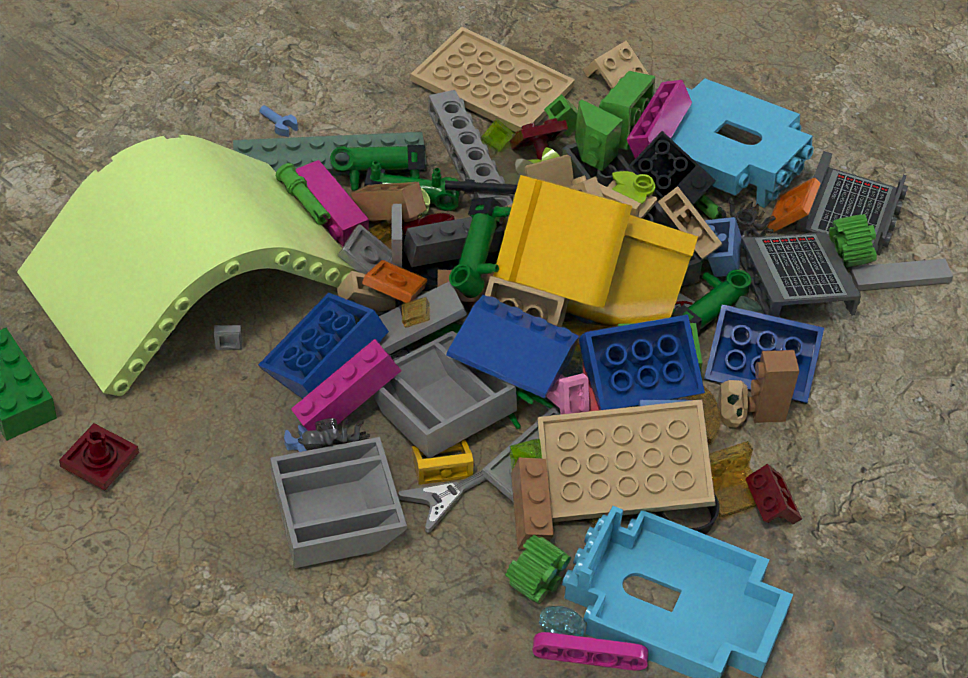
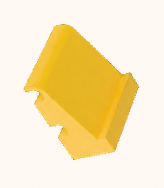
M520 175L496 263L499 266V270L494 272L493 276L587 305L604 308L632 205L553 182Z
M630 215L604 308L570 299L566 312L611 327H618V324H635L670 318L690 258L693 256L698 236Z

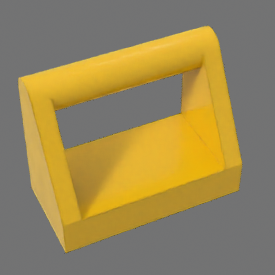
M466 439L440 452L461 451L462 454L422 459L421 456L424 454L416 446H411L419 485L461 480L473 475L474 460Z

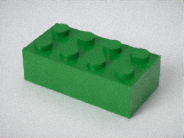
M6 327L0 330V431L6 441L57 419L51 394Z

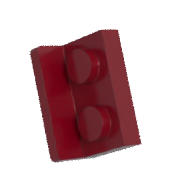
M764 465L745 478L763 521L769 523L779 517L795 524L802 520L783 476L770 465Z

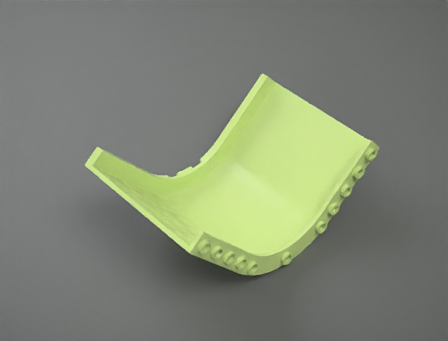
M179 135L178 138L169 139L160 136L142 141L112 156V162L99 172L94 170L74 192L17 271L102 392L116 396H123L129 390L132 383L145 369V366L160 349L163 342L175 329L186 312L204 294L229 278L251 270L270 268L283 270L338 288L351 271L357 272L338 256L342 249L322 225L316 223L297 197L287 192L286 186L283 182H279L276 179V172L269 164L211 141L190 135Z

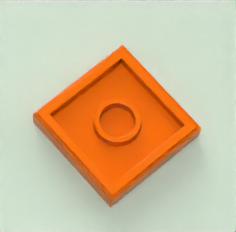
M812 178L779 195L767 228L773 233L809 215L821 183L816 178Z
M381 260L364 276L362 284L410 304L425 288L428 280L385 260Z

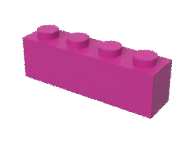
M683 80L662 82L626 140L635 159L661 131L669 138H672L692 104Z
M320 160L296 169L298 175L306 179L308 189L326 211L330 213V219H327L325 226L329 229L333 239H337L342 247L359 224L369 231V219Z
M374 339L292 407L291 410L308 431H323L320 426L322 424H326L328 429H333L402 370L377 340Z

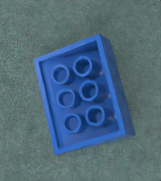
M328 292L258 366L303 399L374 339L380 343L389 331L375 310ZM354 315L360 319L357 324L355 323Z
M482 295L472 307L449 347L446 356L545 398L571 362L579 335L572 333L567 328L553 325L541 317L525 313L518 307L504 304L495 297Z
M722 305L704 380L724 383L728 380L742 381L747 385V389L751 390V381L756 378L755 365L756 362H760L762 351L794 350L799 374L792 400L808 403L824 328Z
M688 315L583 333L578 338L583 363L599 410L638 406L640 400H671L705 393Z

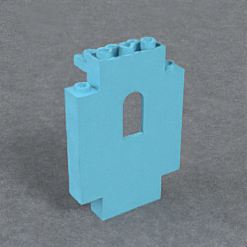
M703 79L692 90L686 88L692 104L671 139L716 180L713 187L736 196L749 183L757 186L756 205L765 208L771 201L777 198L784 188L790 185L797 175L802 173L804 162L811 158L814 147L812 146L813 136L801 132L799 113L708 79ZM725 124H729L757 135L762 140L755 145H746L717 134V132Z
M612 506L608 516L603 514L594 528L589 527L584 540L586 545L584 549H578L573 561L575 567L573 571L567 570L562 586L566 587L564 599L587 608L583 621L587 622L585 634L596 639L643 645L649 651L648 660L691 678H722L727 665L761 678L793 597V594L762 582L769 559L646 511H640L637 519L632 518L626 529L621 527L623 509ZM631 576H639L681 594L673 611L670 612L627 594L623 588L624 580Z

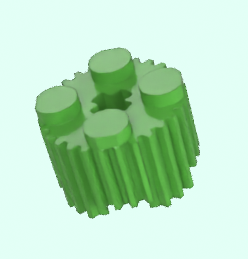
M865 214L833 221L834 227L829 228V237L831 242L835 244L839 257L843 259L845 268L877 260L876 250L872 247V240L876 239L875 228L873 225L868 226Z
M533 535L529 540H526V543L523 545L526 550L522 552L517 562L515 560L511 562L505 576L510 579V586L533 602L540 604L545 599L548 590L554 592L562 582L563 578L559 576V573L568 566L571 557L545 538Z

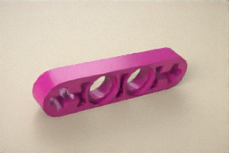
M541 632L534 636L532 648L535 656L548 660L633 671L643 670L648 666V649L643 645Z

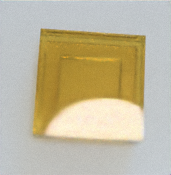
M427 297L402 304V323L405 328L430 320V303Z

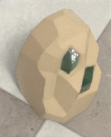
M728 380L720 385L718 393L719 418L727 427L738 428L747 417L748 389L747 385L742 381Z

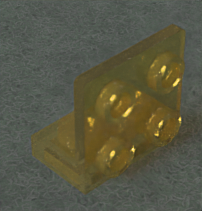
M748 441L709 453L713 490L719 501L720 509L718 515L720 518L757 506L745 480L748 475L753 473L749 467L753 448Z

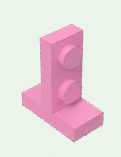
M584 373L566 378L561 374L546 397L560 408V415L589 412L588 377Z

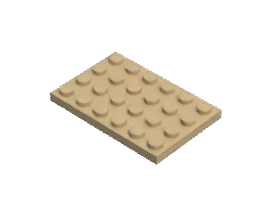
M464 27L459 28L410 74V81L436 94L456 90L459 98L463 99L465 108L514 132L521 130V127L526 124L535 123L537 125L547 115L544 109L561 94L565 97L575 84V79Z
M702 400L538 417L541 459H546L552 522L599 518L603 514L608 516L612 506L623 509V515L639 514L640 511L658 512L715 506Z

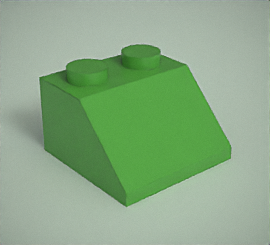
M582 99L578 105L575 131L577 147L583 162L603 171L618 155L623 119Z

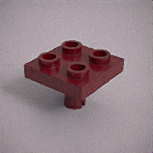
M557 118L544 121V125L536 126L535 123L523 125L522 129L515 132L516 135L509 140L511 148L517 149L534 145L537 158L542 160L544 149L546 147L549 148L548 142L556 140L568 130L566 120L558 121Z
M93 423L60 458L59 463L61 468L106 490L138 455L139 448L128 440Z

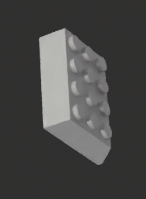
M454 331L395 360V363L402 371L373 395L383 415L427 458L437 455L517 411L516 386L446 356L449 347L457 335Z
M380 437L270 458L271 478L294 568L380 551L407 529Z

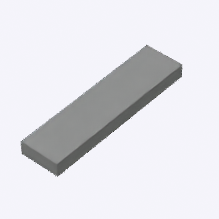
M946 259L851 267L849 272L856 289L859 291L950 283L953 279Z

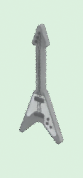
M481 470L460 482L399 491L398 498L399 500L423 503L430 507L425 525V532L430 533L462 497L463 492L487 479L481 474Z

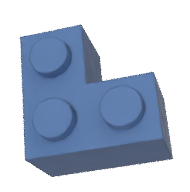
M736 218L704 220L723 244L705 259L709 260L715 277L727 276L730 271L739 269L741 234Z

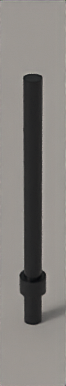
M465 179V181L445 180V190L464 191V194H474V192L515 194L517 185L481 183L475 182L472 179Z

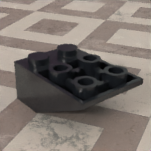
M663 131L628 166L636 175L646 174L652 177L655 183L654 193L660 199L678 186L693 206L716 182L713 177Z

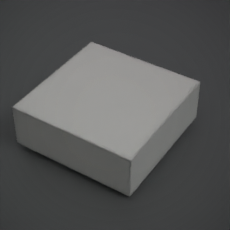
M214 325L215 349H242L241 325Z

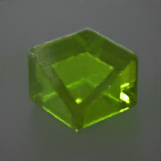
M496 118L482 134L481 140L500 152L514 133Z
M533 439L510 446L512 470L518 458L542 459L540 439Z

